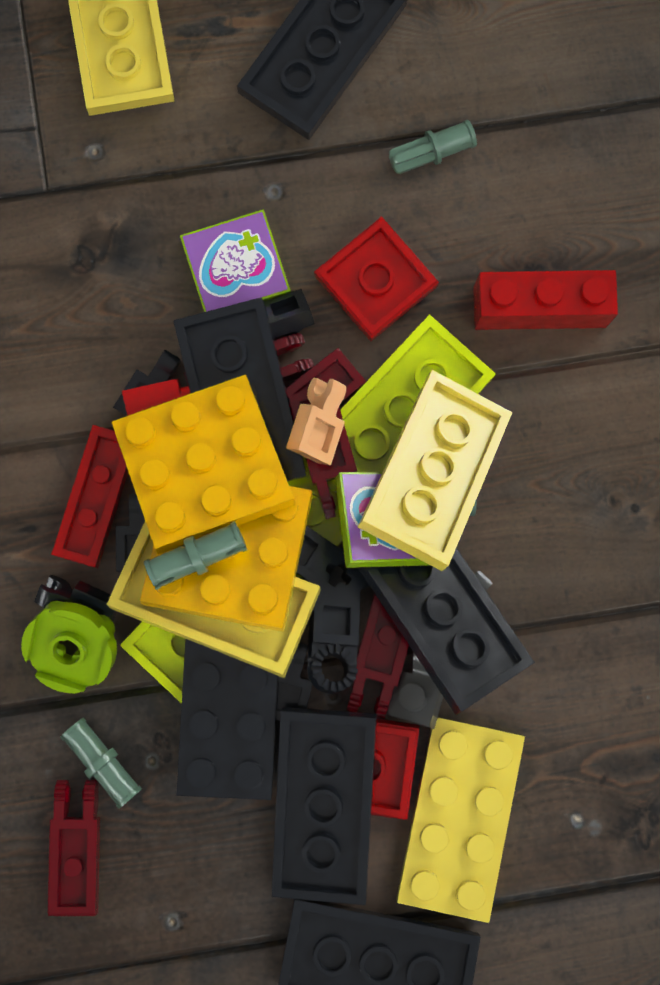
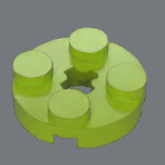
M53 601L46 605L26 627L21 642L22 655L26 663L30 659L32 666L37 670L34 676L47 687L63 693L75 694L84 692L87 687L93 686L96 683L98 685L104 681L115 663L117 656V642L114 637L115 626L109 617L99 615L87 606L72 602ZM59 641H71L79 650L73 656L66 654V647L59 644Z

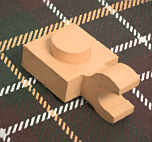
M318 378L311 380L307 392L311 405L300 404L286 446L287 449L318 464L331 465L345 421L336 417L339 405L346 393V386L334 379H329L328 383Z

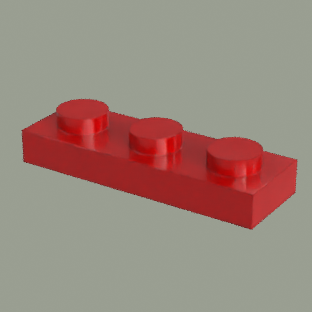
M92 425L51 555L98 569L128 475V469L115 431Z

